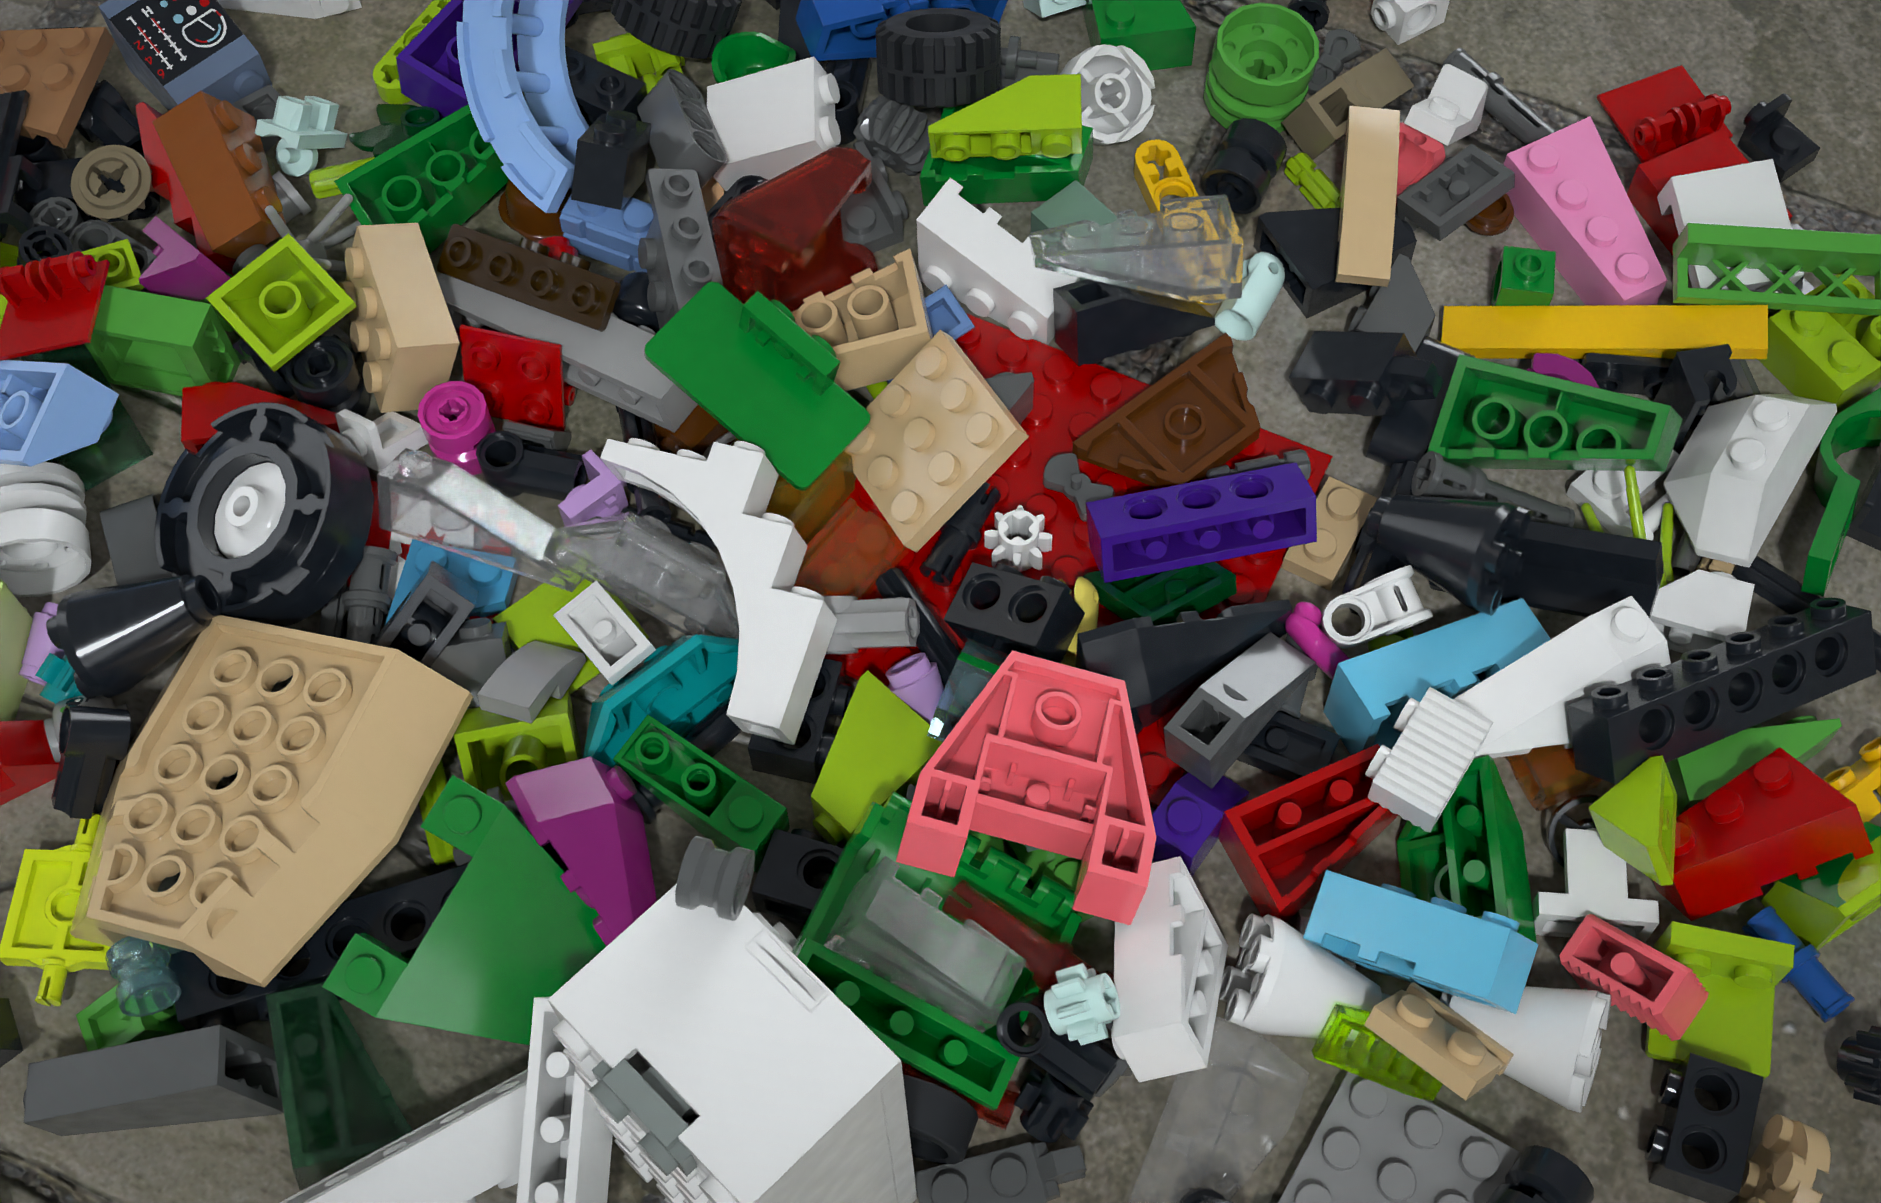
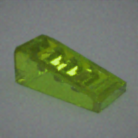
M1339 1004L1335 1005L1311 1050L1315 1059L1403 1094L1434 1101L1443 1084L1402 1053L1399 1058H1396L1395 1055L1398 1050L1364 1026L1371 1012ZM1352 1029L1359 1032L1351 1047L1343 1046ZM1375 1039L1380 1040L1375 1051L1369 1052Z

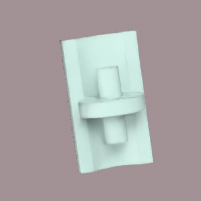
M278 96L273 119H258L255 129L256 135L262 137L279 136L282 138L276 147L277 163L284 173L295 177L309 175L315 169L318 163L317 149L344 148L347 133L334 129L339 105L316 96H305L304 100L290 96Z

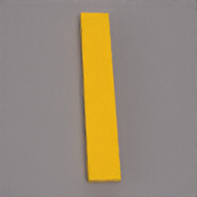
M1768 305L1444 306L1441 342L1474 355L1478 359H1532L1536 353L1559 354L1570 359H1584L1587 353L1674 359L1677 352L1724 344L1730 345L1732 354L1729 359H1767Z

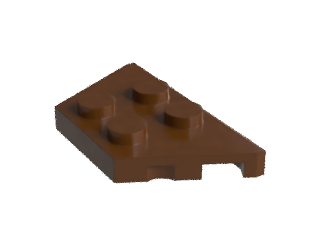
M1224 333L1075 440L1072 453L1080 460L1158 489L1200 481L1206 478V473L1209 469L1222 466L1259 438L1261 429L1255 408L1249 403L1247 398L1248 387L1243 372L1238 371L1232 353L1234 345L1231 337Z

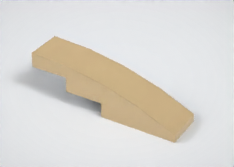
M1349 106L1340 193L1339 248L1335 282L1388 287L1391 276L1395 226L1400 110Z

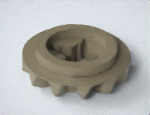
M123 145L102 146L86 154L76 165L71 177L72 196L77 205L88 216L91 215L104 222L115 218L128 221V215L137 208L145 209V199L148 193L154 192L151 176L153 171L144 157L130 147ZM103 175L107 179L111 178L115 181L120 179L126 191L124 193H117L114 190L108 191L100 176Z

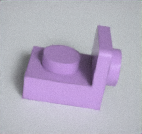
M591 449L582 455L590 482L575 487L565 500L558 505L567 533L579 545L619 517L622 509L629 506L624 491L627 483L618 480Z

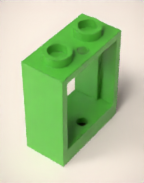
M108 285L104 286L91 342L85 343L108 383L182 396V389L184 387L202 386L205 383L214 381L223 383L233 382L241 363L211 304Z

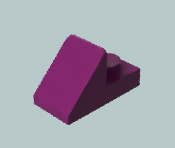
M157 216L142 230L158 244L152 251L157 258L139 277L140 284L151 293L199 301L205 299L231 278Z

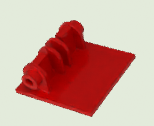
M1682 65L1597 95V100L1641 163L1720 129L1730 139L1733 136L1724 123L1725 116L1731 112V102L1725 95L1719 96L1715 93L1705 97Z
M80 251L71 252L69 255L55 258H43L40 262L37 260L29 261L25 267L23 265L1 267L0 295H3L8 302L0 327V361L90 343L110 262L108 260L95 262L91 255H84Z
M461 324L459 330L464 382L474 385L483 393L491 417L564 431L566 429L564 405L571 406L573 404L575 387L563 382L562 345Z

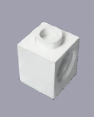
M1373 0L1370 14L1376 26L1380 30L1386 31L1395 43L1400 45L1444 23L1450 0Z

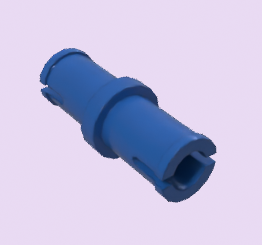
M1768 906L1761 910L1742 927V931L1751 937L1795 945L1793 969L1781 982L1786 983L1789 981L1818 1013L1824 1023L1836 1017L1855 1000L1818 960L1821 953L1813 944L1805 946L1780 918L1773 906Z

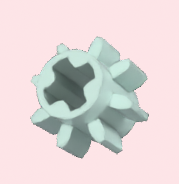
M1084 963L1056 971L1059 984L1052 985L1051 989L1046 990L1044 993L1045 1013L1053 1031L1057 1035L1068 1034L1070 1042L1078 1039L1081 1046L1108 1038L1106 1024L1112 1023V1020L1118 1019L1120 1016L1119 997L1111 978L1106 973L1096 975L1094 968L1086 970Z

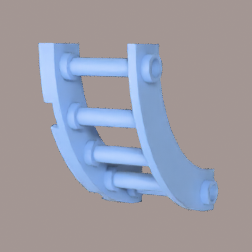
M464 0L463 21H457L456 27L458 60L467 101L484 142H490L499 159L504 164L501 169L510 181L545 213H557L568 189L572 188L577 140L589 128L575 99L566 62L565 23L569 0H520L518 14H513L514 0ZM512 34L517 35L518 64L520 71H516L512 47Z

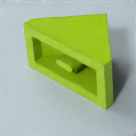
M1662 755L1647 759L1590 805L1588 809L1603 846L1660 886L1673 885L1677 793Z

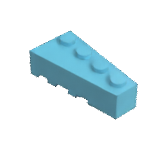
M1523 598L1504 605L1500 603L1492 616L1479 612L1476 615L1338 663L1323 712L1336 733L1340 735V739L1350 755L1376 744H1379L1380 747L1383 744L1392 749L1402 732L1394 728V725L1410 698L1421 702L1427 690L1431 687L1454 699L1548 642L1551 638Z

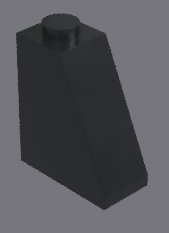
M1341 208L1266 212L1258 216L1253 247L1258 253L1268 252L1282 262L1285 272L1283 287L1306 319L1372 288V285L1335 282ZM1396 213L1391 267L1399 253L1409 257L1411 261L1417 242L1410 224L1405 220H1401Z

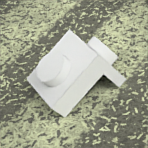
M343 409L335 414L340 434L357 448L366 466L378 472L393 464L403 462L411 453L428 444L421 424L396 412H387L374 421L347 409Z

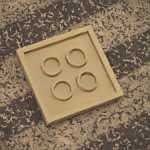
M939 330L866 408L870 414L867 428L841 455L902 544L918 552L1029 436L953 337Z

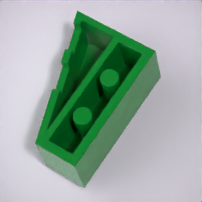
M972 104L944 108L941 119ZM1082 125V154H1070L1063 158H1049L1044 155H1019L1017 158L1010 160H1001L993 156L968 157L962 161H948L943 158H931V151L929 149L919 177L923 205L928 206L950 177L963 187L958 195L970 204L1047 201L1075 180L1084 186L1093 160V128Z

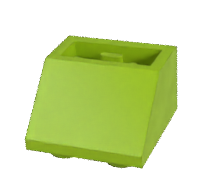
M1837 274L1835 276L1839 278L1842 274ZM1853 275L1843 282L1857 298L1875 299V296ZM1821 284L1806 295L1818 296L1827 287ZM1833 292L1828 295L1832 297H1837ZM1781 310L1768 319L1767 359L1757 360L1794 396L1835 403L1837 406L1836 416L1860 401L1881 381V316Z

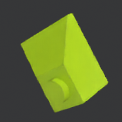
M289 233L206 297L214 309L273 372L357 307L351 297Z

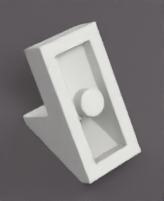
M1445 64L1429 97L1412 105L1404 124L1448 146L1477 131L1482 119L1488 85L1484 81L1450 64Z
M597 580L553 615L611 685H614L656 651L650 641Z

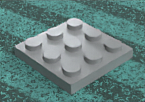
M1354 1060L1278 1203H1486L1500 1184L1505 1183V1176L1513 1166L1519 1151Z

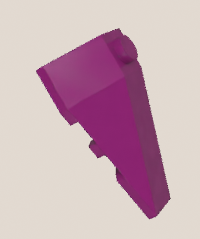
M586 757L517 775L505 783L529 831L539 846H545L550 842L569 870L563 873L560 878L570 893L576 892L585 904L592 909H596L599 915L593 919V927L606 946L657 902L644 819L633 798V795L637 793V789L630 776L621 767L615 765L612 768L592 757Z

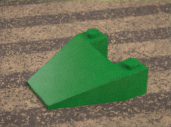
M452 774L420 827L473 858L425 937L410 959L367 933H355L322 987L375 1018L530 1045L534 997L552 996L606 947L593 927V919L599 914L596 909H592L585 904L576 892L570 893L560 878L566 871L544 846H539L528 827L511 808Z

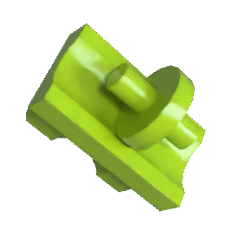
M627 31L625 34L609 37L610 40L593 44L597 61L636 79L647 73H655L656 76H661L671 68L680 66L682 69V66L685 65L684 57L653 48Z

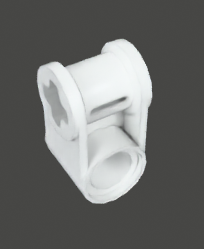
M1411 565L1377 577L1364 584L1365 586L1340 595L1330 601L1322 613L1320 628L1339 648L1348 649L1385 634L1386 636L1395 634L1434 616L1431 609L1423 608L1411 580L1414 570ZM1344 607L1355 610L1361 617V631L1349 637L1337 633L1331 622L1334 611Z

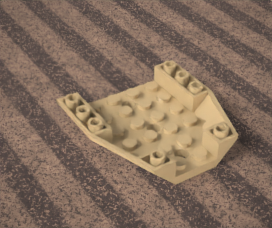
M224 615L212 618L210 625L190 642L130 742L125 758L120 760L114 769L70 934L75 938L121 949L128 936L185 950L199 957L216 975L266 987L398 843L473 699L472 694L398 649ZM293 676L285 688L277 692H271L277 682H283ZM238 771L235 780L229 786L216 790L217 784L222 778L229 777ZM180 872L179 879L170 889L158 892L161 882L166 877H172Z

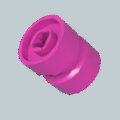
M448 381L436 385L424 395L419 403L418 418L437 465L445 473L456 477H471L482 473L476 456L477 446L485 436L496 432L483 393L474 385L463 381Z

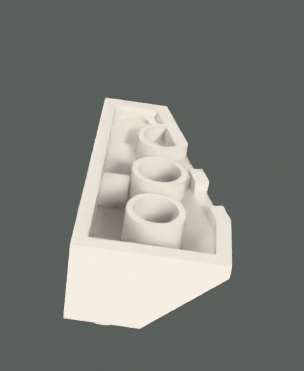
M1631 595L1588 616L1454 698L1453 700L1493 721L1489 733L1474 759L1487 755L1492 758L1528 754L1532 748L1564 744L1565 749L1573 748L1568 705L1590 697L1591 692L1598 687L1619 685L1637 678L1636 674L1643 669L1664 667L1671 664L1667 640Z

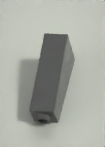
M216 1025L29 1063L27 1088L23 1097L25 1109L24 1123L59 1136L282 1114L285 1113L287 1055L222 1025Z

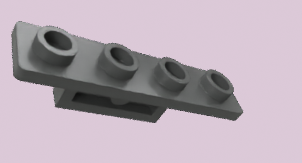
M651 168L645 177L654 218L646 238H641L639 241L638 260L640 267L647 269L649 278L647 291L648 306L651 312H656L660 329L708 282H718L724 287L698 175L693 169Z

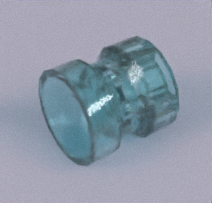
M128 936L113 944L107 951L105 959L109 973L112 978L120 983L116 988L115 994L123 1014L134 1017L153 1015L172 1006L180 998L182 991L175 971L167 966L171 958L168 946Z

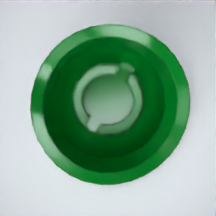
M735 33L723 38L714 48L711 61L713 76L717 83L725 82L795 62L796 53L793 48L763 33Z

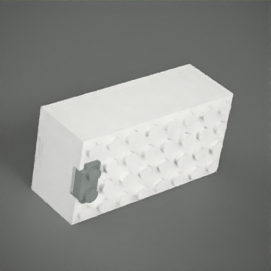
M675 884L548 999L560 1021L552 1029V1032L566 1047L563 1050L564 1053L577 1067L575 1070L576 1074L587 1086L585 1090L597 1104V1111L607 1121L605 1125L615 1136L616 1139L614 1141L624 1152L623 1157L646 1183L653 1178L658 1182L656 1186L666 1197L664 1199L666 1203H913L917 1199L901 1060L745 905L735 921L718 917L714 908L700 905L693 910L677 906L675 902L677 885Z

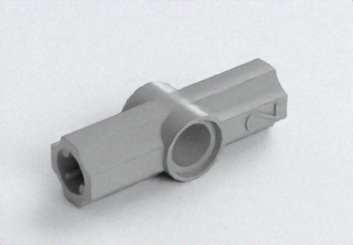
M823 596L824 602L837 618L826 654L858 653V649L916 647L917 637L920 634V615L916 608L915 599L897 597L858 600V597Z

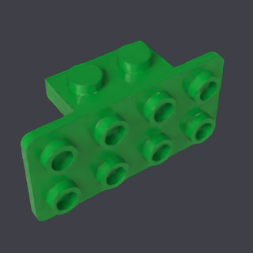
M708 282L645 345L644 356L648 362L736 438L763 449L777 473L797 490L804 491L809 489L869 424V412L834 382L840 361L836 358V353L830 344L818 335L810 336L795 323L793 314L785 305L774 299L769 301L759 291L743 304L720 283Z

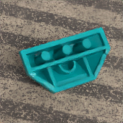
M698 634L682 636L669 646L663 645L658 647L656 651L645 659L640 668L625 679L621 678L614 685L609 683L605 686L599 698L592 702L583 758L592 757L612 768L615 765L619 766L613 761V758L647 715H650L684 738L698 723L730 697L737 674L739 639Z

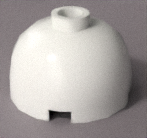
M1106 44L1087 48L1068 61L1060 75L1081 74L1082 125L1093 128V144L1108 145L1128 141L1142 132L1153 116L1155 105L1150 106L1152 99L1151 89L1155 88L1154 78L1145 61L1131 48L1121 45L1115 47Z

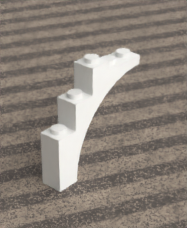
M630 438L628 443L607 439L600 459L616 478L653 491L686 511L706 530L720 552L733 586L739 624L737 674L726 715L743 732L794 745L836 626L837 618L826 605L821 594L804 587H794L808 546L795 529V524L791 520L778 514L765 513L779 476L766 457L765 451L754 444L744 441H736L734 446L713 442L709 456L705 458L696 452L685 449L678 450L677 455L663 452L654 444L638 438Z

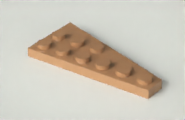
M106 27L0 31V94L26 90L30 94L20 135L32 139L36 135L48 138L53 145L66 149L114 44V39Z

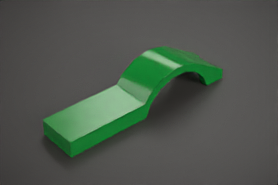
M1881 387L1834 416L1820 441L1813 488L1821 505L1826 509L1807 557L1801 589L1803 592L1824 597L1854 516L1861 483L1860 480L1847 474L1837 463L1836 459L1841 454L1860 447L1880 446Z

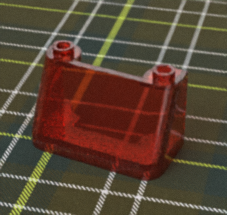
M832 147L724 203L712 219V228L724 288L743 304L759 291L769 301L772 299L777 300L785 305L790 312H793L804 304V298L819 291H822L824 296L851 284V276L870 268L873 273L879 271L875 263L876 259L868 248L858 243L851 244L843 240L840 209L852 193L861 194L871 184V161L855 149Z

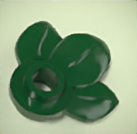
M378 104L376 111L381 125L366 131L350 133L349 139L355 147L362 151L373 152L374 157H377L442 120L439 112L432 107H417L409 104Z

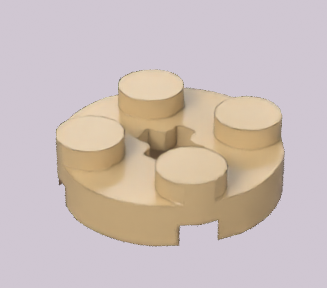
M1779 1114L1774 1115L1766 1124L1762 1141L1755 1150L1751 1160H1746L1740 1193L1737 1195L1739 1196L1738 1203H1820L1823 1193L1812 1189L1816 1178L1817 1169L1829 1174L1831 1152L1825 1134L1802 1122L1791 1120Z

